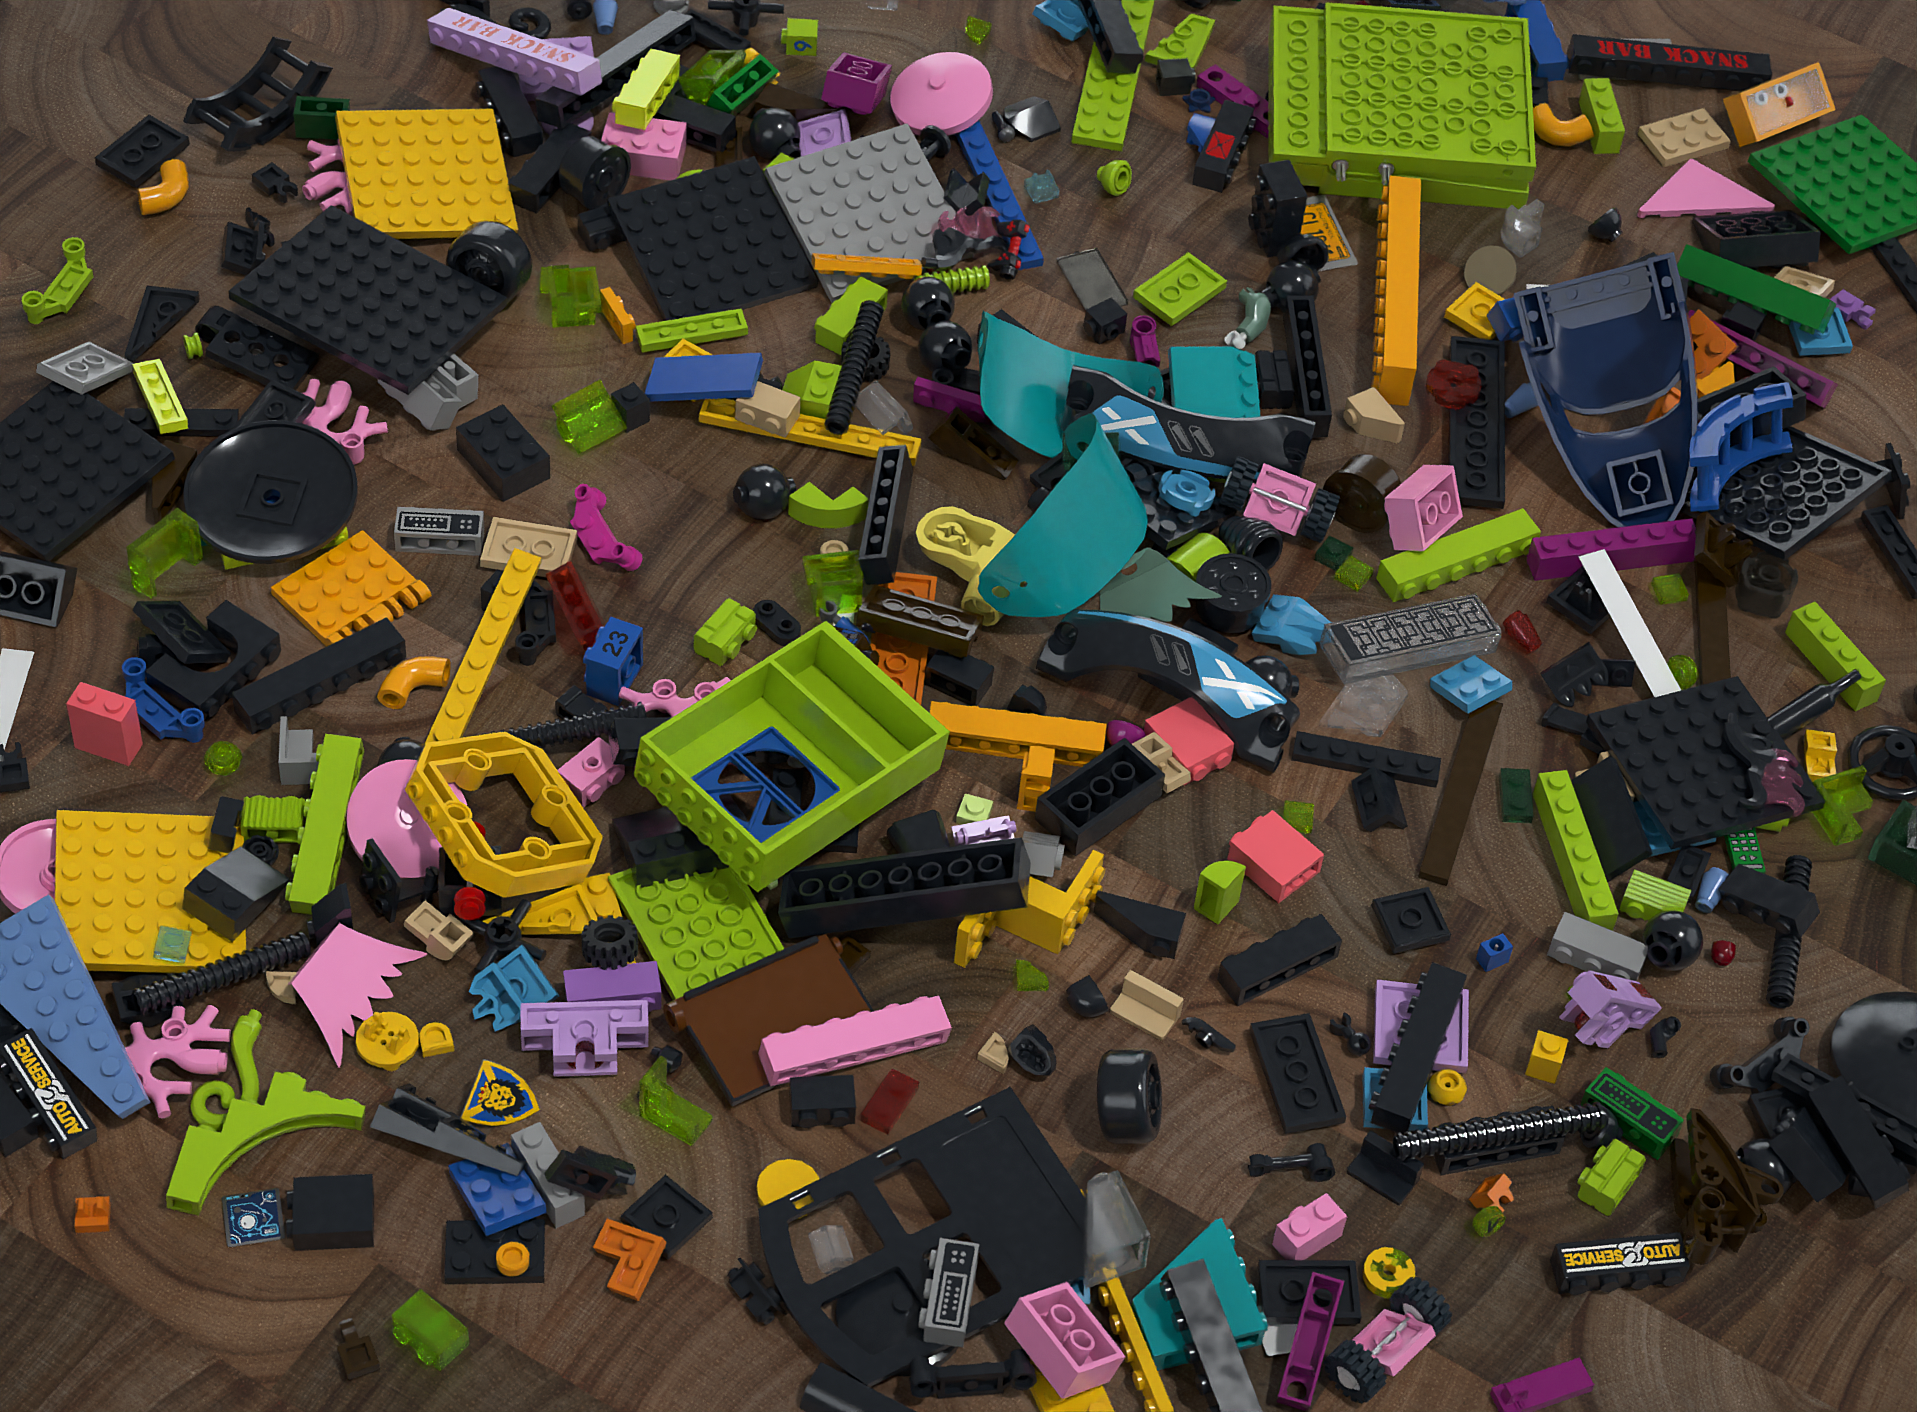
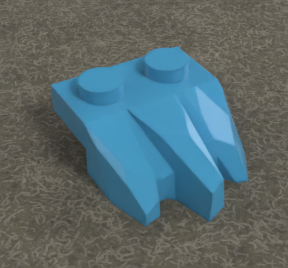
M1046 0L1036 5L1032 13L1039 18L1042 24L1051 26L1063 38L1071 41L1083 36L1089 29L1077 0Z
M1273 594L1260 621L1252 631V636L1255 642L1280 644L1282 653L1297 655L1316 654V642L1332 641V633L1329 628L1331 622L1300 597Z
M523 945L497 964L493 962L474 977L469 989L472 995H481L483 997L472 1009L474 1019L495 1014L496 1018L493 1022L495 1031L521 1022V1003H551L559 997L557 991Z

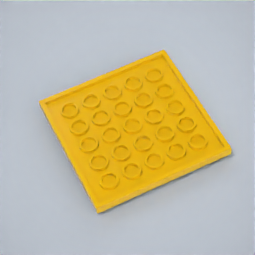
M493 109L336 111L335 120L353 217L395 239L456 238L467 227L480 221L499 222L508 226L516 233L518 232Z
M57 810L54 900L88 971L187 973L189 969L196 971V968L200 965L205 967L209 962L214 964L217 959L223 961L226 956L232 958L233 954L240 953L241 955V952L246 950V928L232 942L182 909L185 887L205 867L229 854L208 848L215 816ZM240 826L236 827L237 832L233 851L240 846L242 847L244 843V836L241 835Z

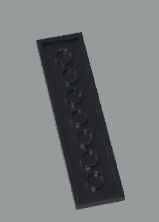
M1451 336L1448 465L1454 466L1461 505L1504 508L1505 341Z

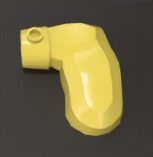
M954 506L939 507L927 513L919 521L916 529V535L922 552L931 560L952 569L961 578L968 581L969 584L961 601V608L984 615V626L995 625L1004 614L986 603L977 589L979 575L1015 534L998 523L971 515L965 510ZM1026 581L1021 582L1020 586L1024 587ZM996 586L992 589V593L997 597L1005 598L1009 595V591L1005 587Z

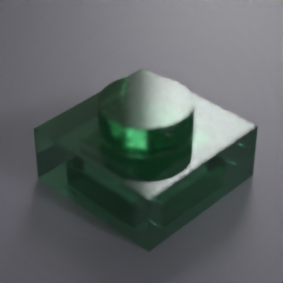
M1329 535L1316 551L1314 560L1339 572L1352 556L1354 548Z

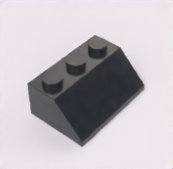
M0 551V615L58 627L73 596L78 568Z

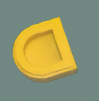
M433 1022L421 1029L419 1040L423 1058L454 1051L452 1035L446 1025Z

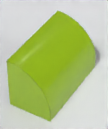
M1199 533L1167 557V559L1179 571L1196 582L1197 573L1204 562L1217 555L1229 554L1230 551L1217 537L1208 533Z
M1219 861L1207 866L1200 873L1193 909L1219 924L1239 902L1246 866L1233 861Z

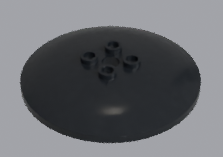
M283 420L250 423L219 436L196 457L188 471L184 485L186 514L197 535L215 551L235 560L255 564L289 562L320 550L336 538L346 527L355 510L358 497L356 471L352 460L343 447L332 437L317 428ZM270 496H278L280 498L274 503L265 501Z
M1884 992L1865 997L1848 1007L1841 1014L1834 1027L1830 1041V1054L1834 1069L1838 1077L1843 1076L1846 1083L1852 1081L1859 1092L1917 1122V993Z

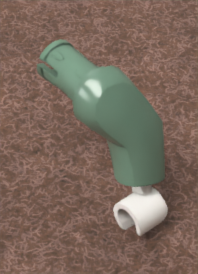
M1248 287L1246 288L1248 292L1242 289L1239 293L1240 302L1246 305L1245 319L1236 331L1230 332L1224 339L1228 346L1236 347L1237 349L1244 348L1246 343L1251 342L1266 329L1271 306L1268 297L1260 292L1255 293L1253 289Z

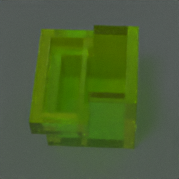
M569 264L547 266L548 300L552 328L595 325L596 313H602L596 266L569 268Z
M859 550L802 556L803 570L806 583L810 588L816 617H819L820 608L825 612H829L825 607L828 600L833 601L837 605V614L858 612L862 605L864 579L858 560Z

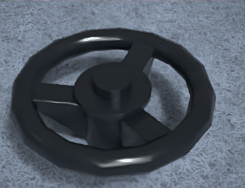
M1879 725L1865 729L1852 739L1847 749L1848 766L1857 782L1869 792L1885 799L1904 801L1917 798V786L1906 789L1889 788L1869 777V775L1881 772L1890 778H1901L1906 775L1917 784V756L1914 753V747L1917 749L1916 733L1899 726ZM1886 736L1887 739L1883 748L1860 765L1859 751L1862 745L1872 738Z

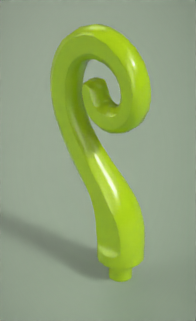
M251 1009L248 1016L242 1015L237 1020L231 1037V1053L242 1083V1096L240 1100L248 1098L257 1102L259 1097V1078L252 1049L262 1029L259 1023L262 1014L255 1009ZM216 1080L205 1082L193 1094L191 1112L199 1125H207L214 1128L217 1132H221L227 1113L214 1114L209 1112L205 1105L206 1100L212 1095H219L221 1097V1106L229 1109L232 1098L235 1099V1092L226 1082Z

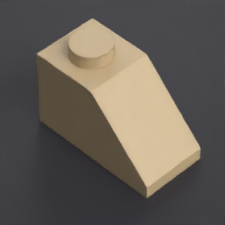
M1375 387L1347 398L1343 417L1346 423L1352 426L1359 435L1393 443L1401 442L1405 422Z

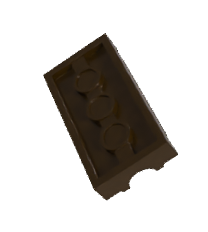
M874 585L858 609L856 626L861 627L862 625L861 630L867 632L883 633L949 652V655L963 658V656L967 657L970 654L973 642L977 641L981 633L984 615Z

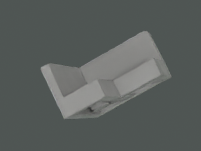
M281 716L279 741L281 785L310 784L311 774L313 771H317L319 764L316 761V753H313V729L289 730L287 716Z

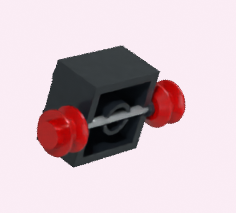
M473 821L485 839L486 830L484 826ZM490 846L495 855L501 854V846ZM439 847V912L445 917L451 914L464 920H475L481 916L502 915V897L464 880L443 847Z

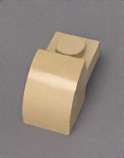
M1155 732L1132 743L1134 747L1165 773L1163 790L1166 793L1191 781L1190 771L1172 756V747Z
M424 901L404 921V927L427 945L426 951L441 960H450L473 937L474 933L453 915L449 914L445 917L427 901Z

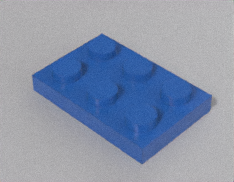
M508 1143L502 1144L507 1149L506 1153L518 1159ZM468 1159L448 1165L449 1175L486 1236L547 1213L544 1200L524 1169L519 1176Z

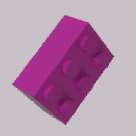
M843 52L827 70L821 100L827 101L829 106L835 108L845 106L852 108V111L857 114H871L886 95L892 65Z

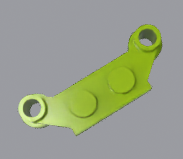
M72 237L63 242V254L68 262L45 293L29 291L22 296L23 310L27 313L30 323L39 324L44 320V317L59 312L67 313L93 279L92 269L87 268L84 258L86 253L85 245L80 238Z

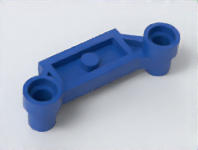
M137 657L125 660L122 664L123 677L126 680L125 697L136 701L139 721L160 740L164 737L186 738L187 741L192 743L201 741L205 726L202 711L197 708H188L180 714L146 684L145 671L147 668L144 660Z

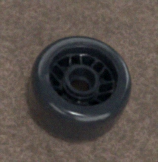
M480 221L467 227L453 241L446 256V265L506 296L507 303L525 287L532 273V258L524 240L508 226L495 221Z
M1146 1048L1111 1049L1106 1051L1100 1059L1097 1074V1110L1102 1134L1110 1143L1146 1144L1154 1141L1159 1134L1162 1118V1085L1158 1061L1151 1050Z

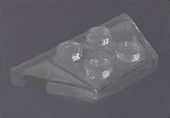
M1369 650V651L1367 652V655L1375 654V653H1374L1373 651ZM1377 656L1363 658L1320 720L1317 730L1327 732V728L1344 729V734H1365L1367 736L1382 737L1407 700L1409 692Z

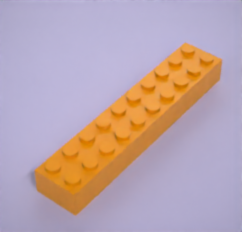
M1390 175L1388 185L1382 187L1381 201L1384 204H1379L1377 220H1381L1382 223H1378L1376 236L1381 241L1377 242L1376 257H1380V260H1377L1375 276H1380V279H1376L1375 295H1379V298L1375 299L1374 314H1379V316L1375 317L1373 333H1378V336L1374 337L1373 352H1376L1377 356L1374 355L1372 372H1376L1377 375H1373L1372 388L1375 387L1388 404L1408 406L1417 369L1421 179Z

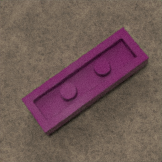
M917 377L914 383L913 402L947 413L957 406L973 421L991 425L992 421L984 413L981 406L980 395Z

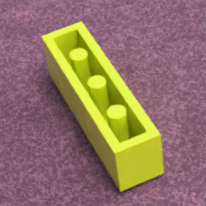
M650 49L645 58H641L639 67L636 71H632L629 82L625 83L622 87L621 94L614 98L612 112H615L616 124L642 130L647 128L679 79L680 55Z

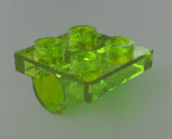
M600 379L551 405L558 417L556 419V427L559 434L567 443L573 444L578 455L627 429Z

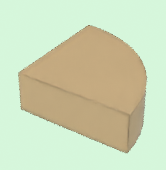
M266 971L267 985L270 992L283 1002L296 1004L297 991L292 984L288 985V983L297 972Z
M994 1032L978 1052L977 1060L1002 1074L1007 1069L1009 1054L1004 1039Z

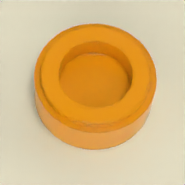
M518 1242L503 1244L496 1253L498 1270L507 1276H518L524 1273L529 1266L528 1249Z

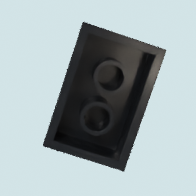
M1290 160L1260 164L1258 176L1255 177L1256 188L1255 194L1251 198L1252 212L1248 216V223L1250 229L1255 231L1258 245L1264 249L1267 258L1275 257L1281 245L1287 243L1292 237L1301 234L1308 195Z
M504 404L456 427L458 452L503 502L550 479L549 454Z

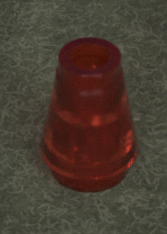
M1518 610L1503 621L1504 632L1529 653L1536 651L1543 644L1527 614H1523Z

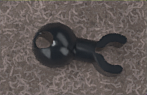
M1343 1013L1342 1023L1344 1025L1337 1024L1334 1019L1330 1020V1031L1334 1035L1344 1036L1347 1040V1049L1351 1054L1361 1056L1369 1052L1371 1047L1369 1037L1362 1032H1356L1351 1027L1350 1015Z

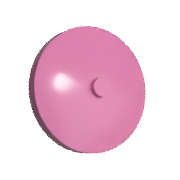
M956 52L936 53L917 60L902 71L893 84L890 102L900 125L908 123L914 134L920 135L926 126L934 125L942 129L949 136L969 128L986 113L992 101L993 86L988 70L974 57Z
M409 759L384 763L368 772L359 781L349 799L346 813V831L353 850L362 861L366 842L368 839L373 838L400 878L425 877L427 867L430 869V866H434L439 870V847L442 846L405 791L417 761ZM455 782L448 783L458 800L467 805L459 786Z
M56 819L40 820L24 825L12 832L0 845V899L15 914L48 894L54 899Z

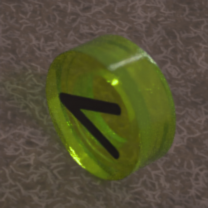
M1489 1206L1475 1216L1472 1226L1481 1237H1486L1497 1232L1505 1223L1506 1217L1499 1207Z

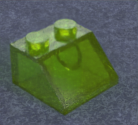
M710 50L678 78L688 100L706 106L713 92L743 68L746 57L745 51Z

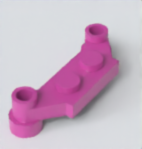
M587 484L577 486L575 489V497L577 498L575 513L570 523L574 530H577L579 538L593 561L601 564L603 561L618 563L627 571L638 569L642 563V554L634 547L618 542L599 512L606 504L605 494Z

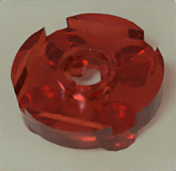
M1443 359L1439 360L1428 373L1426 391L1428 395L1431 393L1435 397L1434 401L1443 407L1451 409L1464 408L1466 403L1472 401L1473 404L1479 397L1481 390V379L1478 376L1479 371L1473 365L1449 362ZM1451 383L1457 384L1456 387H1451Z

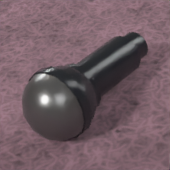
M994 111L992 113V120L998 129V138L1003 142L1011 141L1015 136L1014 128L1005 122L998 111Z

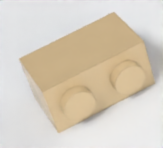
M757 381L753 397L736 399L735 419L786 438L800 416L801 397Z

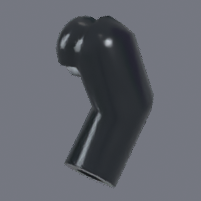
M1670 1016L1667 1019L1664 1018L1650 1029L1649 1035L1653 1057L1664 1058L1667 1056L1666 1042L1681 1029V1023L1678 1018Z

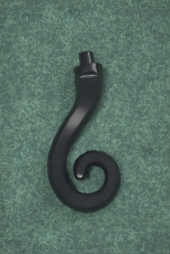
M451 4V9L498 24L473 6ZM528 7L519 8L513 11L509 17V25L513 30L538 39H545L551 31L550 19L541 10ZM531 19L538 24V26L535 29L528 31V24L522 22L521 20Z

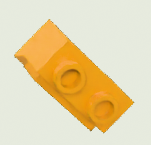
M1030 746L1029 752L1025 751L1017 809L1036 812L1037 798L1050 789L1055 749L1043 746Z

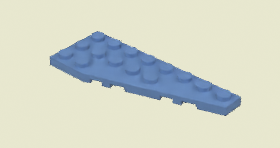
M48 894L1 922L0 1004L26 1029L32 1028L41 1043L119 1117L123 1119L149 1104L150 1100L55 900Z

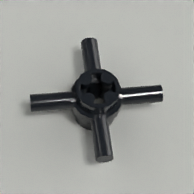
M708 0V10L731 11L734 24L739 27V34L747 36L749 28L757 25L760 13L784 14V4L761 3L760 0Z
M522 899L510 917H496L488 924L478 919L460 920L467 928L483 935L485 938L487 951L474 968L476 974L480 973L495 960L501 961L521 945L525 946L532 958L541 962L544 960L547 953L546 950L522 940L519 925L532 907L528 900Z

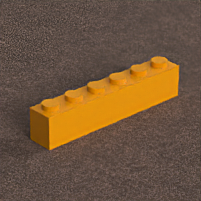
M931 701L930 714L950 731L945 748L947 750L1024 759L1025 751L1029 752L1030 746H1043L1055 749L1054 764L1083 767L1104 751L1107 725L1104 723Z

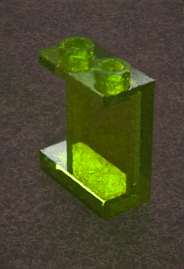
M176 508L126 547L131 584L137 592L144 593L151 599L157 595L155 579L180 559L184 558L194 566L203 561L198 522L179 508Z

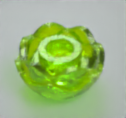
M1675 655L1669 658L1667 665L1680 689L1691 688L1698 678V667L1694 660L1686 655Z
M219 741L213 743L205 752L204 764L208 766L212 773L226 776L239 768L243 757L240 749L235 744L229 741Z

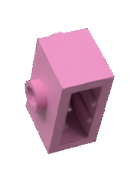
M598 737L560 767L558 772L584 808L590 802L597 801L602 793L611 785H616L622 780L625 775V765H613L610 745Z
M1326 1193L1305 1207L1299 1206L1295 1208L1287 1219L1277 1224L1272 1245L1285 1260H1305L1342 1236L1347 1215Z

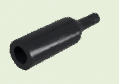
M1854 669L1834 683L1813 686L1768 716V723L1776 729L1783 741L1832 709L1839 694L1861 679L1860 673Z

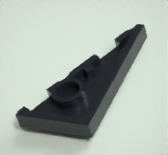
M147 285L125 352V359L133 363L199 302V291Z

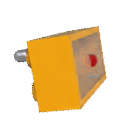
M1819 62L1799 68L1723 99L1739 147L1761 141L1836 110Z

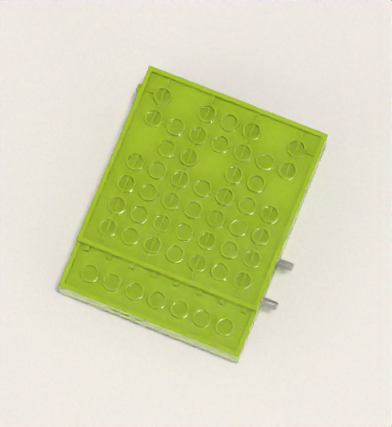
M1330 2L1325 3L1324 9L1274 6L1268 35V163L1290 160L1301 184L1319 186V194L1381 199L1382 187L1388 185L1389 176L1391 175L1421 179L1420 202L1525 210L1529 195V181L1533 180L1536 169L1528 18Z

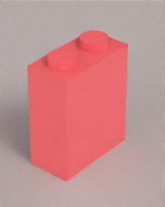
M80 682L66 703L74 747L129 766L143 745L136 701Z
M1192 697L1145 720L1144 732L1146 736L1155 732L1172 747V756L1190 771V782L1199 781L1211 771L1217 768L1222 769L1231 762L1235 743Z
M1272 810L1264 817H1257L1244 832H1237L1231 838L1227 859L1246 866L1245 875L1277 903H1280L1320 872L1324 854Z

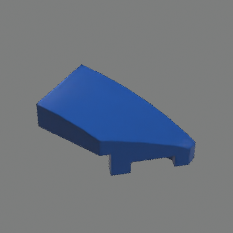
M1194 113L1187 127V142L1199 146L1198 151L1201 153L1216 119Z

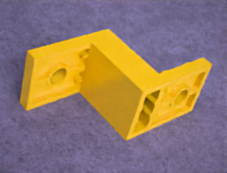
M1095 850L1091 852L1067 892H1063L1030 876L1027 908L966 915L957 929L954 963L965 968L971 958L976 959L981 951L984 937H990L996 926L1055 954H1059L1064 944L1069 946L1076 932V925L1084 923L1089 913L1088 906L1091 902H1095L1097 890H1103L1100 882L1106 871V868L1102 867L1104 854Z

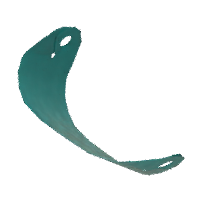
M984 310L982 312L978 339L981 406L994 425L1033 451L1054 458L1067 448L1065 432L1061 429L1060 425L1073 365L1106 372L1125 386L1146 397L1150 388L1154 386L1156 392L1153 400L1161 403L1164 393L1163 380L1160 369L1156 366L1142 362L1100 358L1065 350L1015 325L1000 320Z
M1093 413L1078 418L1068 425L1065 430V443L1070 454L1078 461L1049 493L1031 518L979 575L977 589L986 603L990 604L1000 613L1008 616L1049 617L1059 616L1072 611L1100 591L1124 567L1144 540L1148 524L1146 507ZM1078 442H1085L1089 446L1082 452L1077 444ZM1026 581L1027 586L1021 587L1020 583ZM996 586L1005 587L1008 589L1009 595L1005 598L997 597L992 593V589Z

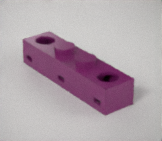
M1216 64L1197 75L1196 86L1206 90L1221 105H1223L1224 100L1253 107V119H1256L1255 130L1268 139L1269 120L1264 118V115L1268 117L1267 100ZM1217 77L1220 79V81L1210 80L1212 78L1216 79Z
M1312 1272L1277 1403L1309 1412L1344 1285L1343 1280ZM1318 1289L1328 1290L1332 1295L1331 1304L1327 1307L1317 1306L1313 1301L1314 1292ZM1300 1382L1306 1387L1307 1393L1302 1400L1288 1396L1287 1387L1291 1383Z

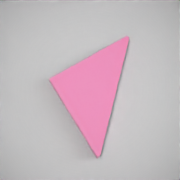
M1691 158L1638 210L1637 217L1645 218L1646 215L1680 217L1681 214L1696 213L1695 216H1712L1719 212H1731V214L1752 213V211L1768 212L1773 211L1775 205Z

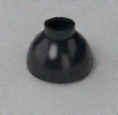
M1612 207L1588 227V232L1597 238L1609 239L1610 242L1614 241L1623 233L1620 229L1622 218L1618 208Z
M1604 1107L1606 1113L1605 1128L1602 1130L1595 1128L1594 1131L1586 1129L1584 1133H1580L1584 1146L1599 1149L1602 1145L1608 1147L1613 1139L1619 1141L1622 1139L1623 1129L1619 1127L1615 1115L1606 1107Z

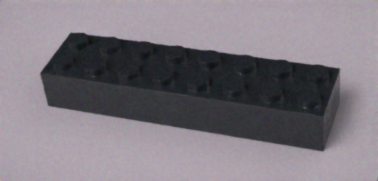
M1020 837L796 867L783 876L778 914L788 938L1027 908L1031 863L1023 839Z

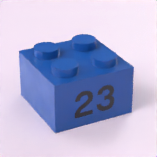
M610 617L605 627L601 626L599 628L593 647L587 648L583 658V663L586 664L584 682H586L588 696L616 706L620 705L623 700L619 697L621 688L623 686L630 688L643 666L642 627Z

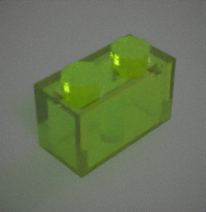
M422 1289L392 1314L393 1334L397 1340L404 1345L409 1344L416 1350L418 1357L425 1364H433L440 1371L469 1346L468 1328Z

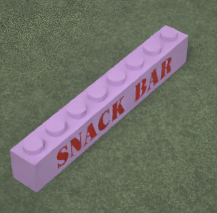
M447 8L427 20L431 43L580 96L602 83L600 63L597 58L451 8Z

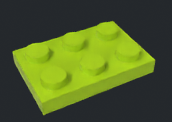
M1188 252L1134 289L1133 298L1170 326H1173L1226 289L1227 280Z

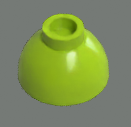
M1114 160L1098 169L1097 179L1101 181L1103 188L1108 193L1120 196L1128 189L1132 172L1127 161Z

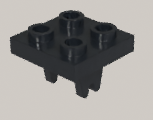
M1584 566L1580 567L1551 592L1546 601L1547 604L1590 634L1611 617Z

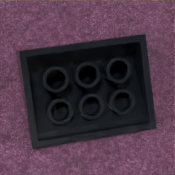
M1792 210L1692 217V223L1704 251L1752 270H1758L1760 266L1783 268L1785 264L1807 266L1810 262H1818L1820 231Z
M729 794L719 795L722 804L731 814L747 822L745 815ZM667 807L612 819V824L628 867L631 868L636 888L637 885H641V888L652 886L654 881H657L659 884L664 883V879H668V882L685 878V874H688L689 877L694 876L693 872L698 874L712 872L715 867H717V870L729 868V865L724 864L708 845H704L687 825L681 824L677 816Z

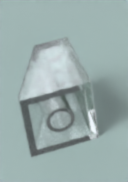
M1118 1170L1111 1173H1099L1087 1183L1084 1209L1083 1284L1086 1289L1146 1267L1151 1235Z

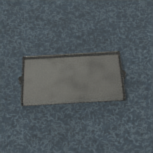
M1098 248L1082 252L1075 251L1074 254L1057 258L1058 265L1085 310L1111 297L1120 306L1128 305L1129 300Z

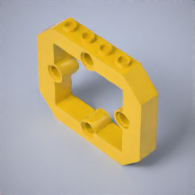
M507 732L426 743L415 763L405 788L409 798L463 879L503 898L582 884L595 862L603 838L544 750ZM513 773L534 803L531 809L532 818L540 825L550 827L561 844L550 846L541 838L528 837L523 841L517 852L495 855L472 821L470 808L458 800L448 783L455 782L464 790L475 791L481 787L485 777Z

